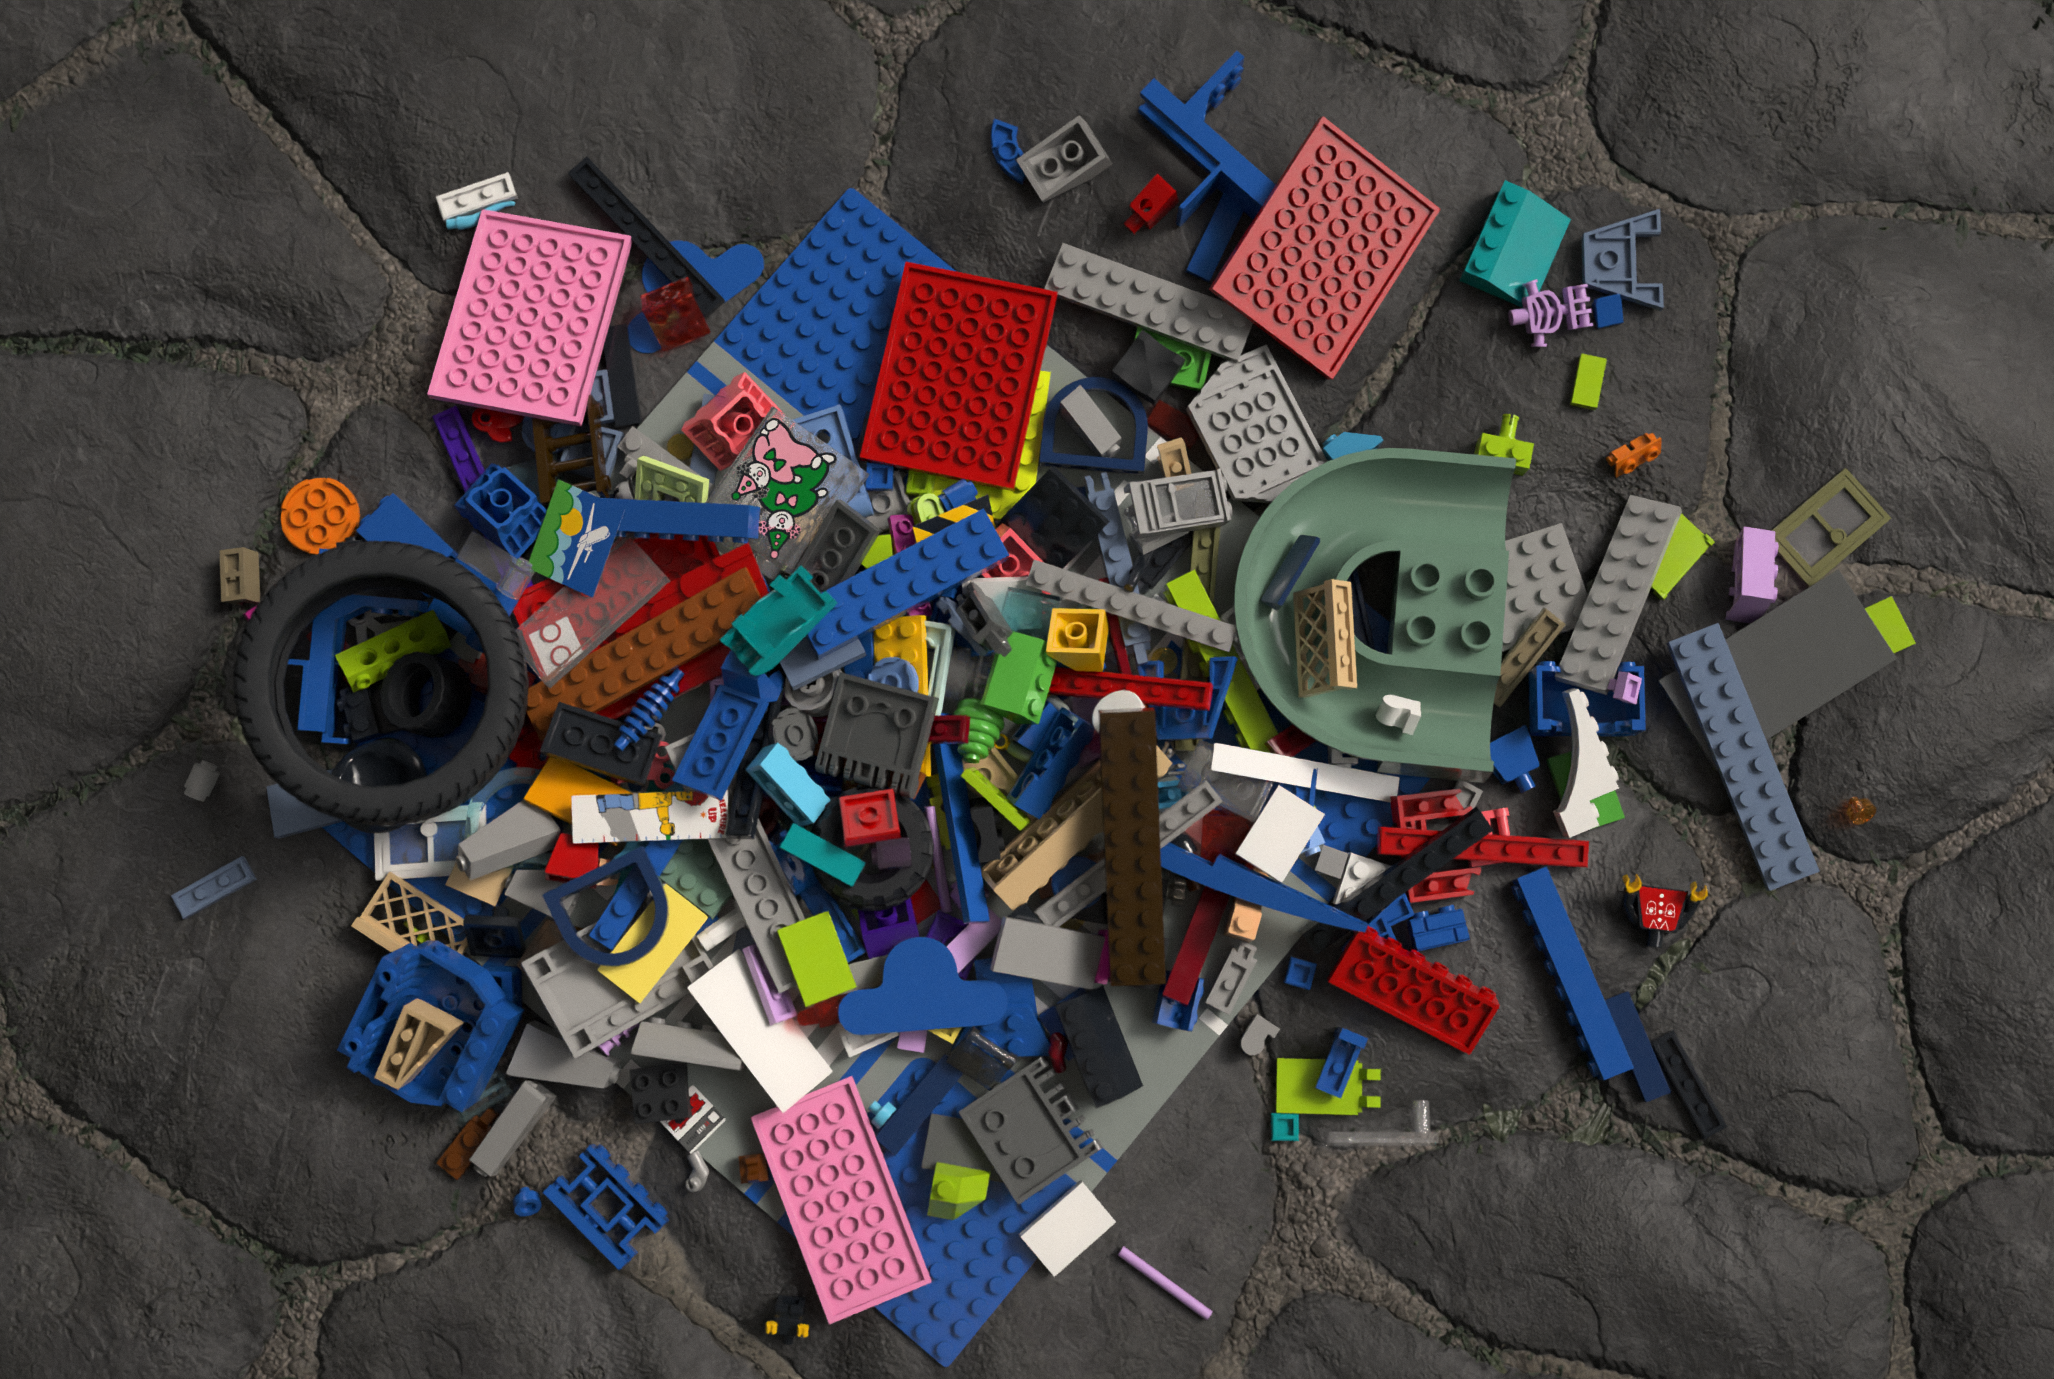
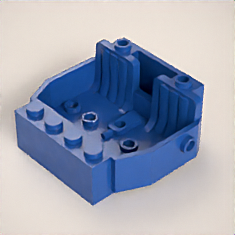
M427 940L418 946L409 943L382 957L337 1050L351 1058L347 1069L354 1073L360 1071L361 1074L370 1078L373 1084L387 1088L410 1103L442 1106L447 1103L458 1111L463 1112L480 1100L524 1009L506 999L507 995L486 968L445 944L434 940ZM418 998L464 1021L465 1023L420 1073L399 1090L374 1078L402 1009L406 1004ZM388 1003L383 1015L381 1016L386 1004ZM466 1023L471 1024L472 1030L466 1027ZM455 1045L459 1046L460 1053L455 1050Z

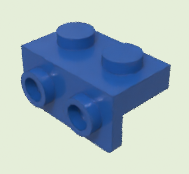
M1165 970L1166 983L1171 973L1169 970ZM1198 978L1187 1007L1162 997L1166 984H1160L1152 1023L1192 1032L1198 1018L1197 1009L1204 991V979Z

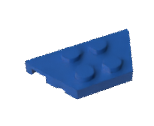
M1007 1003L1006 1012L996 1023L962 1027L955 1046L953 1045L951 1048V1058L1049 1056L1051 1043L1040 1021L1035 1018V1013L1029 1003Z

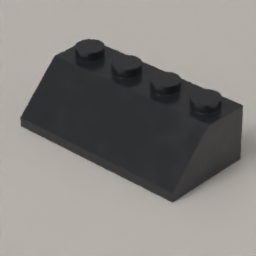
M1103 985L1053 1005L1093 1107L1097 1109L1143 1087Z

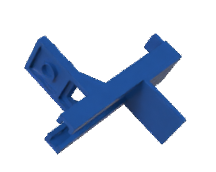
M1238 51L1217 70L1185 105L1155 78L1140 92V97L1146 102L1138 108V112L1209 174L1178 207L1176 224L1179 227L1216 189H1219L1222 193L1225 191L1254 220L1275 187V184L1204 122L1208 110L1211 107L1217 108L1223 101L1224 94L1229 89L1234 90L1242 80L1241 73L1244 70V56Z
M319 548V554L329 549ZM350 595L343 597L321 611L313 620L309 660L289 659L288 664L303 665L298 730L322 732L321 742L351 744V738L333 737L334 731H337L339 710L337 698H340L339 691L341 688L342 672L335 655L344 651L346 622L370 610L371 613L393 615V610H398V615L418 617L420 612L427 613L428 602Z

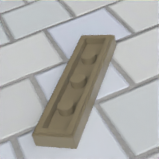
M1546 608L1540 611L1501 660V672L1493 702L1498 707L1502 706L1566 625Z

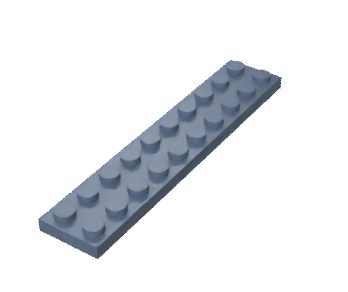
M1719 623L1667 642L1666 644L1766 890L1771 891L1820 872Z

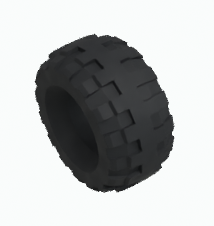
M864 786L844 791L825 805V809L815 820L811 833L846 851L839 797L881 790L877 789L876 786L873 788ZM900 793L898 795L894 794L901 838L895 839L897 854L894 862L889 867L890 869H886L878 874H864L861 872L854 886L851 887L811 865L818 882L832 898L853 909L879 911L903 903L918 891L930 871L934 845L927 819L918 806L909 798L901 796Z

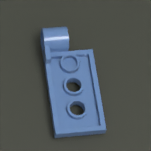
M837 405L791 420L797 441L810 444L819 454L829 452L838 458L837 466L834 469H829L823 483L815 489L826 488L828 490V495L825 498L819 499L816 506L820 508L841 499L863 517L873 516V507L866 490L865 481L842 406ZM822 431H827L831 436L830 441L824 445L817 443V435Z

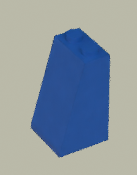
M394 493L384 497L373 514H369L359 523L360 527L356 530L366 541L408 543L436 551L454 561L456 558L466 561Z

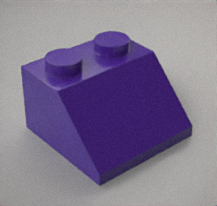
M911 897L903 903L885 910H858L862 937L869 959L889 955L891 950L902 941L920 937Z

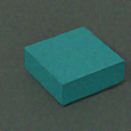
M1271 1113V1141H1299V1113Z

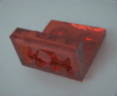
M689 277L641 295L642 311L663 351H668L710 334V328L694 298L693 286Z
M1212 809L1201 818L1200 857L1215 863L1218 855L1221 854L1254 869L1253 865L1235 853L1257 820L1255 812Z

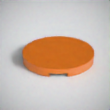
M331 478L306 479L298 483L287 493L281 505V524L285 537L296 548L313 555L319 554V548L336 549L337 542H344L345 538L354 537L360 522V509L355 496L346 486Z

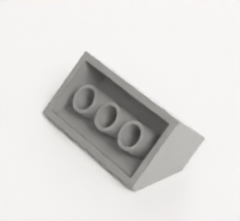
M649 1017V1022L641 1021L631 1054L735 1070H746L747 1068L723 1034L718 1032L716 1026L703 1025L702 1030L693 1029L692 1023L676 1021L675 1026L666 1025V1019Z

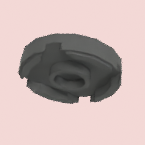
M798 708L785 709L774 715L769 724L768 737L770 745L778 742L788 750L789 755L795 762L805 760L814 753L815 744H818L819 736L817 726L808 714H804Z

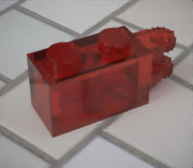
M849 993L830 997L815 1003V1007L799 1011L796 1020L802 1026L819 1023L820 1028L841 1024L838 1017L839 1004Z

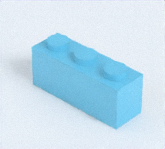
M778 742L763 747L745 769L789 818L800 827L814 823L825 809V805L831 801L824 793L822 787L817 785L807 775L806 770L798 765L789 755L788 750Z

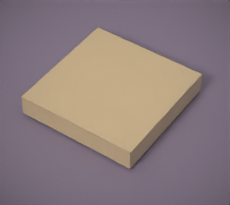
M455 863L445 885L492 906H496L515 864L470 880L465 871L461 872L457 863Z

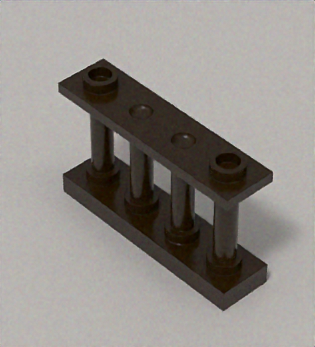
M592 395L588 397V408H586L584 419L589 418L590 432L553 438L550 428L560 423L532 417L540 503L546 510L549 507L556 487L555 476H558V473L594 466L595 480L571 485L586 492L597 491L601 498H609L608 491L612 490L609 475H606L600 420L604 418V412L601 403H597ZM589 442L592 444L593 456L557 463L553 460V452L558 448Z

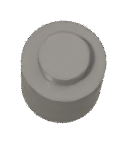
M202 760L201 764L194 763L184 785L186 788L184 794L203 802L207 796L210 797L220 775L216 771L217 766Z

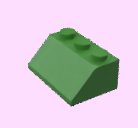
M1012 631L1013 633L1007 639L1012 650L1006 657L1001 654H995L981 705L1015 724L1039 725L1057 660L1046 655L1047 642L1043 639Z

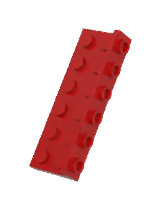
M1367 926L1365 932L1353 930L1354 935L1330 973L1328 982L1470 1055L1500 1007L1496 993L1485 986L1479 988L1473 985V982L1462 974L1456 976L1450 973L1449 969L1439 962L1433 964L1425 960L1426 957L1416 950L1412 949L1409 952L1402 948L1401 943L1393 938L1388 937L1387 940L1382 938L1370 926Z

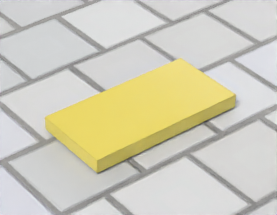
M665 884L664 888L669 900V921L665 934L656 948L647 956L634 963L623 966L601 965L597 969L639 1003L643 1001L708 919L707 915L667 884ZM654 899L611 953L628 951L646 938L655 919Z

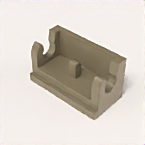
M244 547L220 550L221 602L234 605H242V602L250 604L259 603L258 552Z

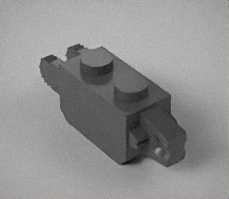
M970 582L967 585L970 595L967 597L959 594L956 597L960 605L956 612L971 637L977 643L987 647L990 651L993 650L997 654L1006 657L1012 650L1007 639L1013 632L992 598L986 596L974 582Z

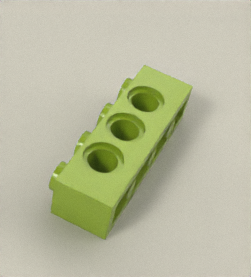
M431 610L338 653L335 657L354 693L384 679L394 662L407 653L410 654L418 651L435 655L452 646L434 610Z

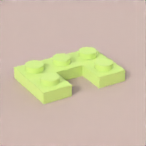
M644 455L637 458L634 500L662 501L663 493L679 498V502L707 503L709 479Z

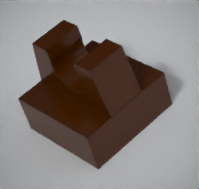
M764 1153L738 1156L741 1184L769 1180L768 1162Z

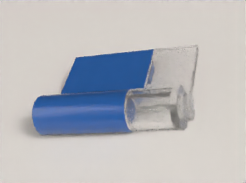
M475 531L471 532L455 560L481 579L495 594L509 617L535 573L532 569V563L520 557L518 559ZM434 598L427 612L434 610L439 620L467 637L465 641L470 647L484 653L479 638L469 622L448 604Z

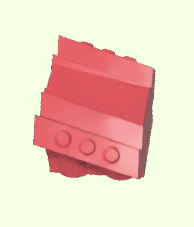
M743 372L734 377L730 385L720 389L719 393L707 405H704L697 411L695 417L684 423L681 430L722 471L734 464L738 459L743 460L752 451L754 440L760 434V430L765 426V423L771 418L780 420L783 412Z

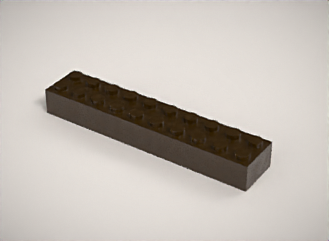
M1153 707L1098 710L1109 981L1111 986L1166 984L1155 710Z

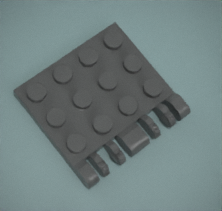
M840 672L818 752L815 771L826 775L830 774L833 777L839 776L844 757L847 758L843 774L845 780L851 781L854 779L855 783L872 788L876 785L877 789L884 790L890 779V770L895 771L891 784L894 794L898 795L900 793L901 796L914 798L917 793L918 777L939 698Z
M1045 1056L1040 1057L958 1112L1017 1205L1104 1147L1099 1138H1097L1084 1148H1079L1078 1145L1095 1134L1093 1129L1085 1131L1076 1140L1069 1133V1130L1078 1127L1086 1120L1082 1114L1066 1126L1062 1122V1120L1079 1110L1069 1093L1053 1104L1049 1102V1098L1065 1088L1063 1083L1055 1085L1045 1094L1041 1090L1039 1085L1044 1081L1050 1080L1056 1074L1052 1068L1036 1080L1033 1076L1050 1065Z

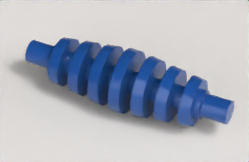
M676 668L670 676H662L659 679L662 686L657 683L653 684L651 689L655 694L647 690L643 694L646 700L639 698L636 701L640 709L633 707L630 713L634 718L627 716L624 720L628 728L624 725H621L619 728L621 736L614 743L618 750L623 751L631 742L637 743L640 738L636 734L644 736L648 732L643 725L648 728H652L655 725L651 718L659 721L663 717L660 711L666 712L668 709V705L663 700L671 703L674 697L670 692L677 694L679 691L677 685L684 676L680 669Z

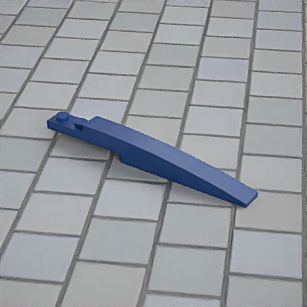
M1170 842L1161 848V867L1205 886L1301 918L1360 932H1365L1368 923L1221 854L1218 855L1215 863Z

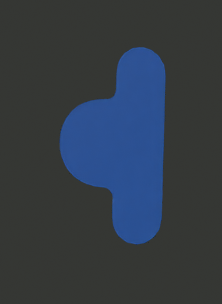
M670 242L724 298L725 302L756 281L764 268V259L760 251L748 244H738L719 257L710 258L698 246L690 242ZM647 258L642 270V280L651 298V304L647 309L634 317L629 323L628 331L630 344L636 351L653 353L695 325L704 316Z
M915 937L902 941L891 950L884 964L883 983L880 987L850 992L842 999L839 1004L838 1017L845 1030L857 1035L981 1026L996 1023L1001 1019L1007 1010L1008 999L1003 988L994 981L962 980L958 975L955 959L944 944L932 938Z

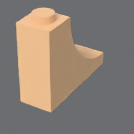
M1244 861V866L1269 877L1266 873ZM1234 896L1223 935L1248 943L1254 941L1262 916V906Z

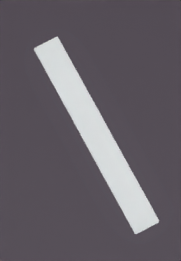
M1218 743L1214 744L1211 770L1311 788L1313 769L1318 768L1316 789L1391 802L1390 796H1397L1399 777Z

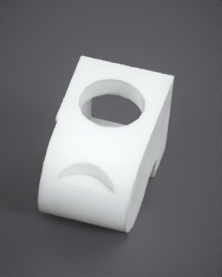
M1385 695L1377 711L1376 718L1382 724L1402 728L1403 733L1413 735L1421 717L1420 702L1395 695Z

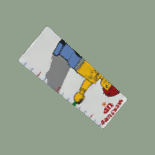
M696 791L576 795L571 797L573 843L728 838L726 836L729 820L728 791H726L722 801Z

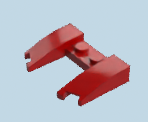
M1461 789L1390 796L1393 823H1397V828L1427 830V819L1465 815L1473 808L1471 806L1463 808L1455 796L1462 792ZM1481 867L1436 871L1409 889L1405 894L1409 903L1473 895L1474 891L1468 890L1467 887L1472 874L1480 875Z

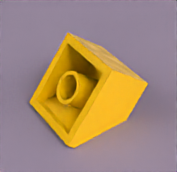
M1052 608L1046 655L1075 671L1103 672L1109 629L1106 611L1104 609Z

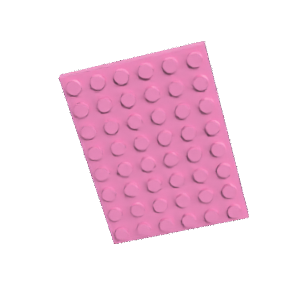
M482 209L427 393L429 398L582 426L588 397L592 390L632 245L631 236Z

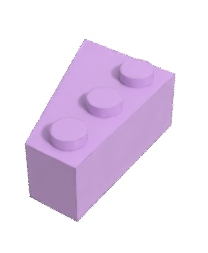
M1743 527L1736 538L1732 572H1735V587H1730L1729 596H1734L1733 606L1726 612V620L1750 624L1763 616L1771 603H1775L1778 592L1777 588L1774 587V580L1778 573L1775 557L1779 547L1778 542H1775V531Z

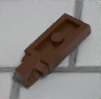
M488 1108L481 1118L475 1115L469 1120L436 1164L459 1180L473 1163L470 1161V1158L492 1128L491 1125L500 1114L494 1109Z

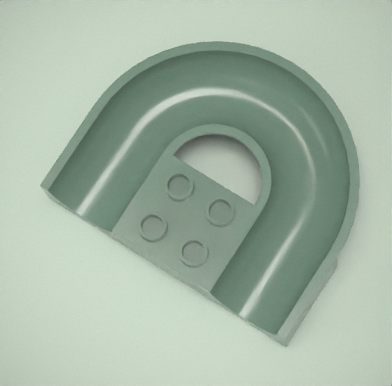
M1407 448L1365 450L1327 461L1308 471L1292 482L1273 500L1254 526L1244 547L1235 584L1234 611L1237 634L1247 665L1260 689L1272 705L1288 721L1308 736L1328 747L1359 758L1378 761L1377 772L1478 783H1484L1489 778L1494 768V761L1491 760L1490 731L1494 696L1501 672L1509 551L1506 550L1505 545L1506 514L1516 458ZM1300 535L1319 537V545L1281 608L1276 611L1263 603L1261 598ZM1395 552L1387 654L1371 649L1354 635L1357 688L1351 690L1341 689L1307 698L1299 697L1293 593L1323 585L1324 581L1330 579L1347 581L1351 573L1365 560L1378 554ZM1325 593L1323 594V596H1322V598H1321V600H1320V602H1321L1324 606H1325ZM1308 597L1303 598V609L1305 611L1311 602ZM1316 607L1311 617L1316 621L1321 611ZM1326 620L1321 627L1325 632L1327 631ZM1309 623L1305 627L1306 637L1312 629ZM1319 633L1313 641L1316 647L1319 646L1323 639ZM1327 645L1326 649H1325L1324 652H1323V654L1326 656L1327 659H1328V645ZM1310 649L1306 654V661L1308 663L1314 655ZM1320 659L1314 668L1318 674L1324 666ZM1328 672L1325 681L1330 685V676ZM1311 675L1308 679V690L1311 689L1315 682ZM1385 695H1395L1420 702L1421 717L1413 735L1403 733L1402 728L1387 726L1377 720L1376 714Z

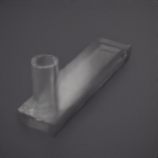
M1428 1100L1413 1101L1414 1132H1328L1326 1135V1146H1436L1439 1142L1438 1132H1430Z

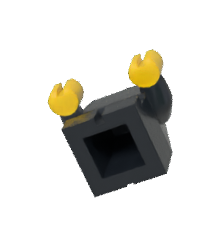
M779 1295L775 1305V1317L766 1322V1333L772 1332V1335L776 1333L777 1335H783L782 1343L785 1345L793 1344L794 1336L801 1337L803 1335V1337H807L809 1323L803 1320L806 1297Z

